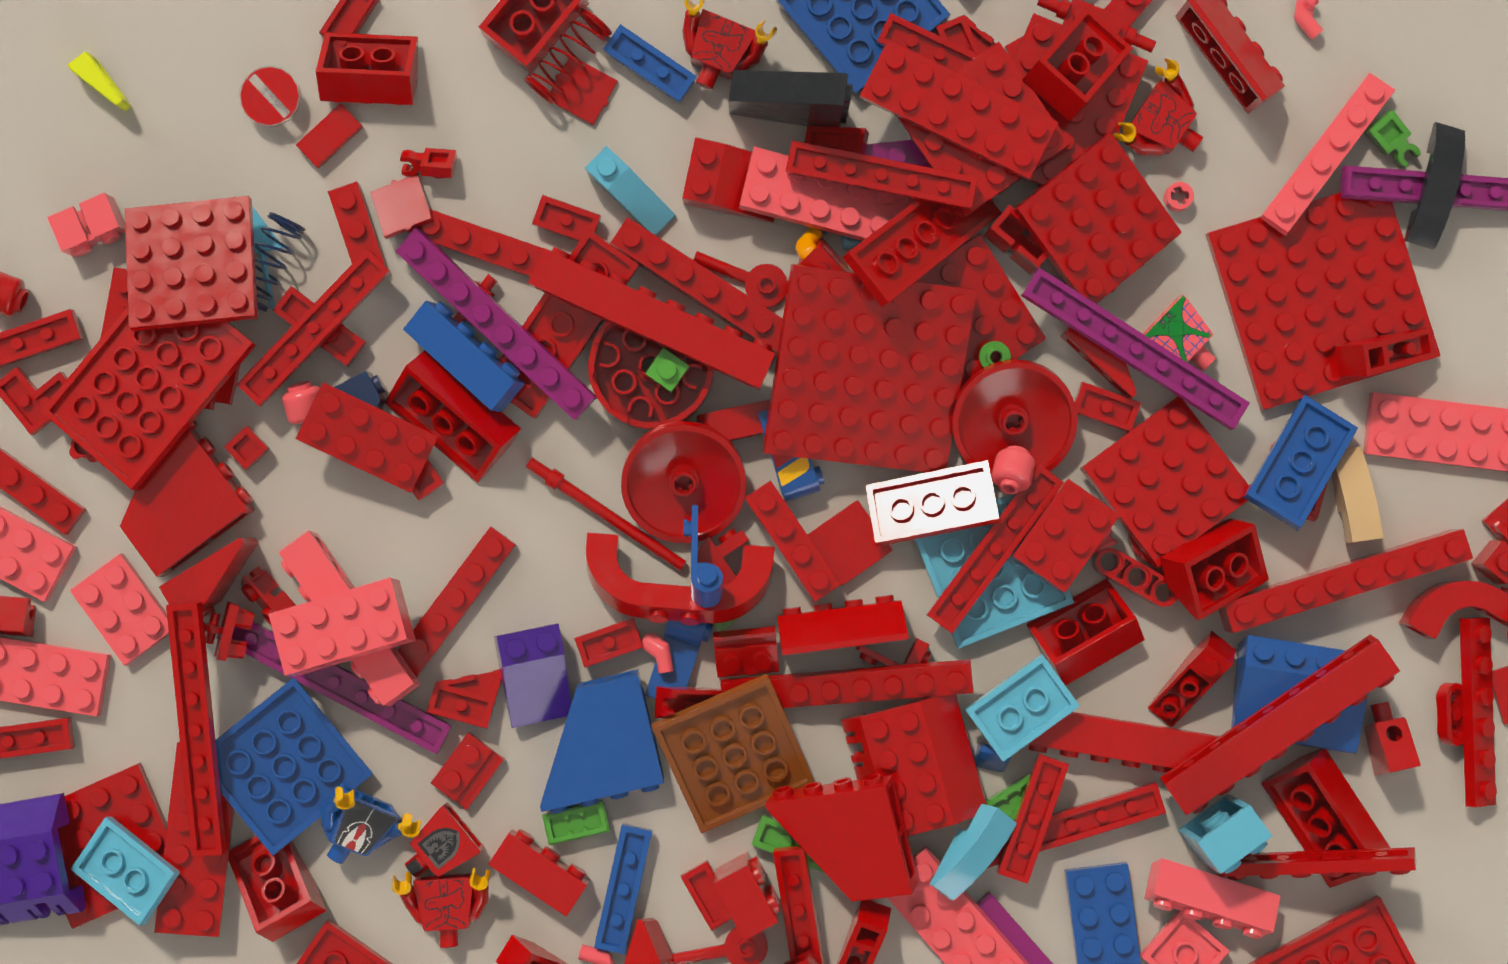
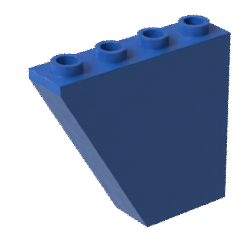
M639 669L577 684L541 800V812L549 810L550 814H556L566 811L569 805L580 803L581 807L590 806L598 803L599 798L608 796L611 799H620L628 796L629 791L641 789V792H650L658 789L659 784L664 783V773Z

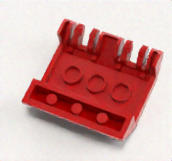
M957 695L924 697L920 701L870 714L865 712L841 719L844 733L855 732V734L845 737L847 744L861 742L864 751L855 752L851 755L852 763L863 762V764L854 766L857 780L874 773H880L882 776L893 775L908 836L958 824L973 818L981 804L987 805Z

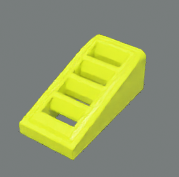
M83 52L67 65L72 72L114 105L125 111L131 108L128 100L96 57L88 52Z

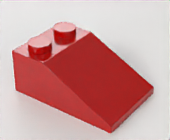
M1086 6L1022 80L1066 120L1070 121L1102 86L1133 47Z
M695 137L682 196L683 204L774 223L775 219L739 209L752 152L728 144Z
M240 537L159 586V589L168 604L202 602L204 619L211 615V612L216 611L213 606L223 600L258 545V541L256 538Z
M257 836L230 851L229 863L257 934L274 942L327 911L318 887L293 841H290L273 856Z

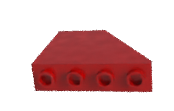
M195 420L134 492L120 524L122 531L156 577L167 576L255 510L250 504L253 499L248 491L242 486L238 488L232 480L235 475L231 468L224 461L220 463L213 454L216 452L214 445L207 437L201 438L195 428L198 427V424Z
M874 773L865 776L863 779L853 781L851 778L846 777L837 779L832 784L822 785L821 782H811L804 785L803 788L792 789L791 786H783L775 789L766 801L765 806L768 812L851 902L913 894L919 880L893 775L882 776L880 773Z

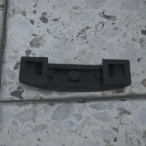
M1438 122L1433 123L1426 153L1430 154L1417 208L1411 211L1404 241L1430 249L1436 248L1450 215L1461 176L1465 151V130Z

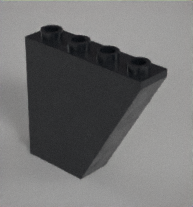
M733 70L728 100L729 114L806 127H839L840 123L846 124L853 85L847 84L848 74Z

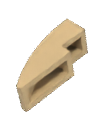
M1361 446L1347 448L1332 473L1337 511L1341 512L1345 541L1346 543L1382 539L1384 536L1377 499Z

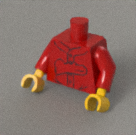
M685 0L684 4L688 9L685 11L682 29L685 51L691 56L692 64L701 68L696 84L703 88L713 90L718 76L732 80L733 70H750L756 66L767 48V41L777 33L776 26L772 28L770 34H766L763 31V25L766 20L759 23L756 29L753 30L705 9H702L700 15L699 10L702 8L705 0H700V4H693L690 0Z
M1164 59L1167 63L1166 71L1162 67L1157 66L1155 68V73L1158 76L1165 77L1164 81L1160 79L1130 123H1118L1123 128V135L1113 134L1117 141H1123L1125 145L1138 155L1161 156L1169 154L1178 143L1194 152L1203 139L1202 135L1189 127L1197 113L1194 110V103L1189 91L1178 73L1179 64L1175 60Z
M473 868L472 873L450 874L439 877L435 875L419 876L413 881V885L411 884V873L406 872L405 881H398L396 875H393L392 890L400 895L404 906L416 923L422 924L424 931H439L440 948H452L459 946L458 929L469 928L472 921L479 919L489 901L488 883L491 871L487 869L483 877L477 875L476 868Z

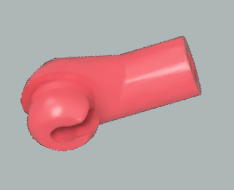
M1297 0L1294 20L1312 40L1323 31V28L1313 18L1315 5L1318 4L1319 0Z
M655 633L646 634L642 639L643 649L656 658L658 674L674 671L669 643Z
M582 944L578 957L579 960L593 964H615L608 951Z

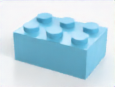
M1230 794L1222 797L1178 829L1199 860L1219 874L1223 872L1227 874L1237 869L1242 862L1240 860L1249 853L1254 855L1263 850L1268 845L1266 841L1272 837L1250 804Z

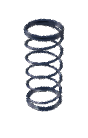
M268 212L269 215L267 216L269 219L275 221L292 234L268 227L261 228L267 237L287 250L264 243H254L256 249L281 266L256 258L255 262L286 270L287 266L265 252L259 246L291 255L295 254L294 251L265 230L295 239H302L296 232L303 234L306 229L285 217ZM255 265V268L263 273V270ZM270 274L268 276L274 281L256 276L257 280L275 285L280 284L279 280ZM256 285V288L259 291L267 295L263 296L257 294V297L266 300H273L272 295H270L265 290ZM257 302L259 310L268 312V306Z

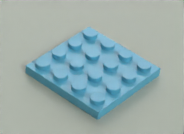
M1008 494L996 499L999 516L1015 494ZM993 524L914 539L937 599ZM1030 530L952 633L958 649L1074 603L1069 588L1062 594L1011 558Z

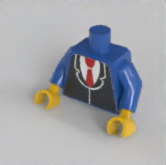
M342 783L339 787L335 788V794L321 805V826L328 840L333 843L327 856L339 864L345 862L351 851L362 856H368L374 849L381 847L394 838L402 835L410 838L418 836L421 821L412 822L413 816L410 813H405L402 820H399V816L392 804Z

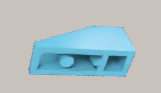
M607 146L585 167L587 174L641 226L657 236L676 216L633 170Z

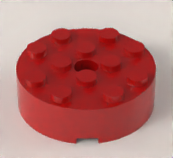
M608 321L603 324L596 334L588 360L590 383L602 406L622 423L643 430H652L666 423L686 421L692 417L707 399L714 379L713 369ZM663 348L689 365V369L672 393L648 377L643 371L644 362L650 358L656 359Z

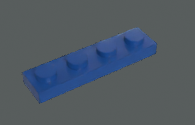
M624 823L621 825L594 948L625 955L653 830Z

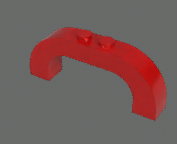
M587 532V571L590 582L598 596L607 605L622 614L635 618L649 619L655 623H665L667 620L680 621L682 624L690 626L699 623H723L745 615L762 600L772 578L775 547L743 545L742 565L739 573L732 581L723 585L722 597L719 603L708 608L700 607L694 603L691 597V586L643 583L629 578L618 564L619 535Z
M1448 581L1439 583L1420 593L1409 604L1399 624L1424 638L1436 639L1444 623L1452 613L1459 609L1470 607L1508 627V588L1502 586L1499 589L1477 581Z

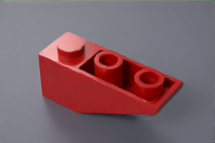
M1211 630L1186 657L1149 704L1148 709L1173 727L1233 665L1236 649Z

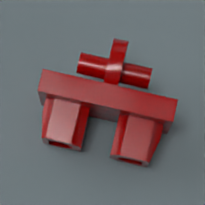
M227 601L221 626L218 625L221 614L211 612L209 623L204 622L207 644H213L216 633L219 634L213 655L216 657V660L226 661L227 658L244 659L247 641L234 639L232 635L234 627L251 630L255 614L246 609L239 608L240 606L235 602Z

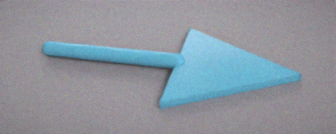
M253 208L254 243L259 242L284 248L262 232L261 228L268 226ZM265 230L268 234H270L278 240V238L274 235L272 231ZM259 246L264 251L274 250L267 247ZM255 248V253H259L260 260L267 262L266 255ZM261 263L263 278L270 280L268 265ZM264 282L266 292L273 297V300H268L269 308L274 309L275 301L271 283Z

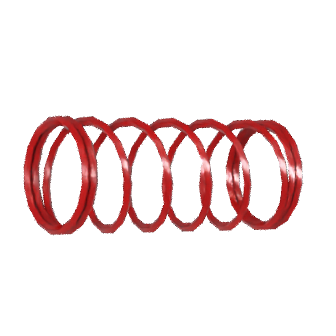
M581 8L579 14L589 27L577 21L570 22V27L579 40L567 34L559 35L561 43L570 54L559 48L549 47L550 55L559 67L546 60L538 61L539 67L550 81L535 73H528L526 78H524L525 82L536 93L551 104H556L557 98L532 76L541 79L561 93H564V90L554 85L555 81L543 68L541 62L555 68L571 80H575L571 74L562 70L564 67L554 56L552 49L569 57L580 66L585 67V64L577 60L579 58L565 44L562 36L578 43L593 55L596 54L577 33L573 23L592 32L604 42H606V39L603 36L610 38V35H612L610 28L585 8Z

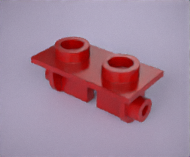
M259 566L249 573L252 577L251 579L246 574L243 575L240 583L243 586L241 587L242 593L250 602L256 601L263 609L261 614L268 624L271 625L270 613L296 606L284 591H281L275 597L272 596L271 592L277 589L279 585L266 569L262 570Z

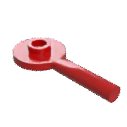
M699 251L696 252L693 259L705 268L745 283L746 295L764 307H772L779 304L787 293V277L775 265L760 264L748 272Z
M734 927L727 934L722 945L672 953L674 964H689L721 957H727L731 964H760L767 955L768 943L763 932L744 941L737 927Z

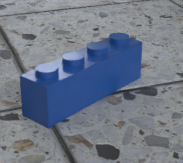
M425 301L403 330L491 411L503 412L525 385V382L518 377L520 374L519 370L509 362L503 363L496 357L498 354L497 350L487 342L483 341L481 343L474 337L476 334L475 330L465 322L461 321L459 323L452 317L454 314L453 310L441 301L438 303Z

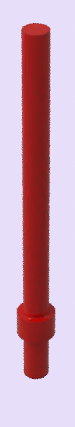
M533 457L527 463L526 468L544 479L545 485L554 491L556 489L560 490L680 571L686 563V560L564 479L565 475L554 468L552 471Z

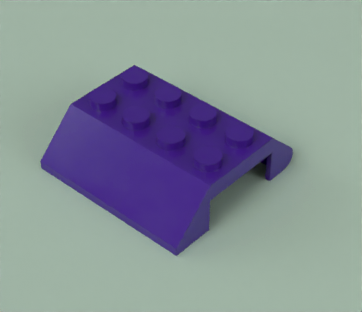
M64 793L0 804L1 925L48 918L51 910L60 916L66 915V913L83 912L86 903L83 886L79 885L69 889L58 834V828L70 824Z

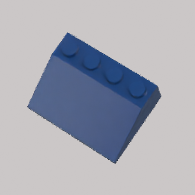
M1247 635L1238 643L1231 728L1346 650ZM1368 697L1362 703L1356 706L1350 705L1342 710L1340 717L1332 723H1323L1314 729V734L1303 742L1297 741L1294 744L1356 754Z

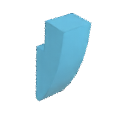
M981 804L967 831L958 829L930 885L949 900H955L991 864L1007 842L1017 823L998 807Z

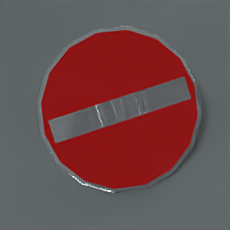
M272 65L259 67L250 72L241 84L239 91L240 107L246 117L257 125L269 128L281 126L290 121L299 110L301 102L300 86L294 76L283 68Z

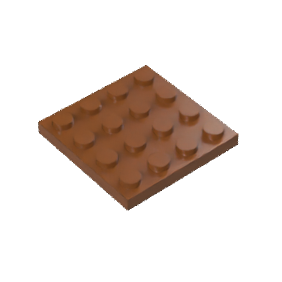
M764 674L674 713L672 717H665L651 723L655 736L701 834L764 807L773 791L779 787L791 786L792 789H796L815 782L768 674Z

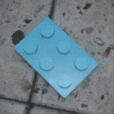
M1040 654L968 706L965 711L1001 761L1004 762L1080 707V705L1043 654Z
M113 817L104 818L71 868L73 872L138 925H146L180 874L179 870Z

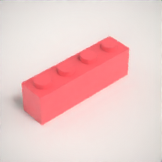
M1161 858L1151 864L1144 899L1154 902L1153 906L1158 909L1171 911L1174 908L1184 911L1183 916L1194 920L1205 918L1213 921L1215 927L1228 930L1233 927L1243 930L1242 934L1244 936L1261 939L1262 936L1274 932L1281 896Z

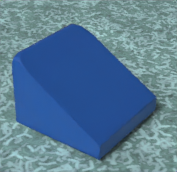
M983 743L977 745L975 755L977 767L997 772L1005 771L1011 757L1002 762L991 745Z

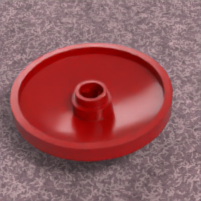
M1019 359L999 361L975 373L961 388L952 414L953 437L961 456L967 464L988 460L991 473L996 455L999 451L1009 446H1020L1028 450L1035 460V467L1040 464L1048 471L1053 470L1071 449L1078 425L1074 399L1061 378L1041 364Z
M690 421L671 422L660 425L645 433L632 446L622 469L621 492L625 506L633 520L649 534L668 542L691 543V537H684V519L692 521V505H698L699 542L723 531L738 515L746 494V472L738 450L722 433L701 423Z

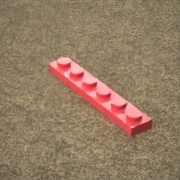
M1369 73L1264 211L1260 219L1286 236L1392 96L1395 89Z

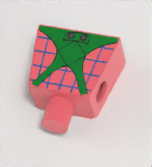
M1184 295L1176 298L1143 333L1184 361L1188 362L1191 360L1202 371L1216 359L1203 346L1213 336V333Z

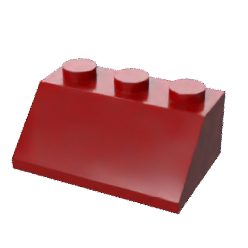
M325 33L315 71L320 101L413 105L417 88L418 37ZM334 40L347 41V46L342 48Z
M1231 518L1209 529L1197 539L1184 543L1160 557L1167 586L1190 614L1199 621L1269 580L1255 524Z
M1107 578L1073 597V604L1040 616L1026 624L1043 656L1065 686L1145 640L1136 616Z

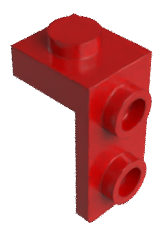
M915 638L902 665L927 663L931 654L927 650L929 644ZM863 645L856 646L855 648L861 652L859 658L874 666L877 661L888 666L901 665Z

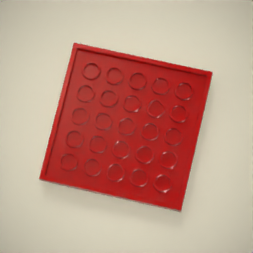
M1340 192L1312 201L1286 236L1260 219V217L1205 234L1260 411L1301 399L1304 395L1311 396L1393 371L1389 370L1371 376L1340 377L1336 351L1337 345L1365 338L1432 327L1392 202L1341 198ZM1433 332L1436 357H1439L1441 355Z
M791 264L762 451L766 454L927 473L947 469L953 435L952 414L961 388L977 290L916 281L882 308L854 272Z

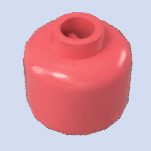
M310 381L299 382L286 387L287 392L282 396L285 413L291 424H300L302 426L320 389L317 385H311Z
M1009 446L999 451L995 457L991 473L992 481L1006 494H1017L1019 491L1027 490L1032 483L1035 460L1025 448Z

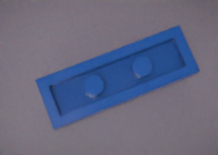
M621 24L603 48V52L679 104L697 80L695 74Z

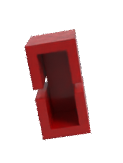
M1009 204L983 236L1003 253L1009 249L1012 252L1009 258L1031 275L1040 267L1047 256L1030 233L1026 237L1021 234L1026 227L1013 210L1014 208Z

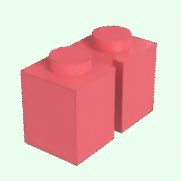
M105 192L79 203L81 210L78 212L72 206L47 217L61 251L71 256L74 255V257L90 253L92 251L91 247L97 245L98 242H102L103 245L114 243L121 238V234L125 233V223L115 199Z

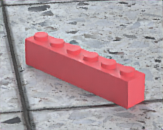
M308 530L278 552L283 559L281 562L282 568L291 578L295 576L301 585L298 587V591L307 602L355 588L318 533ZM396 647L353 659V662L350 663V667L356 676L366 680L370 686L367 691L378 705L381 703L383 706H392L421 685Z

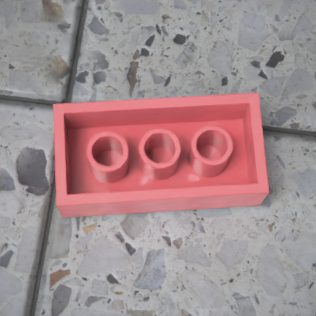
M391 577L269 614L284 676L297 677L416 641L400 580Z

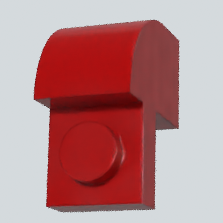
M734 528L718 538L721 544L717 547L711 538L708 537L698 549L697 563H710L719 567L723 575V585L736 577L724 557L749 540L743 530L737 533Z

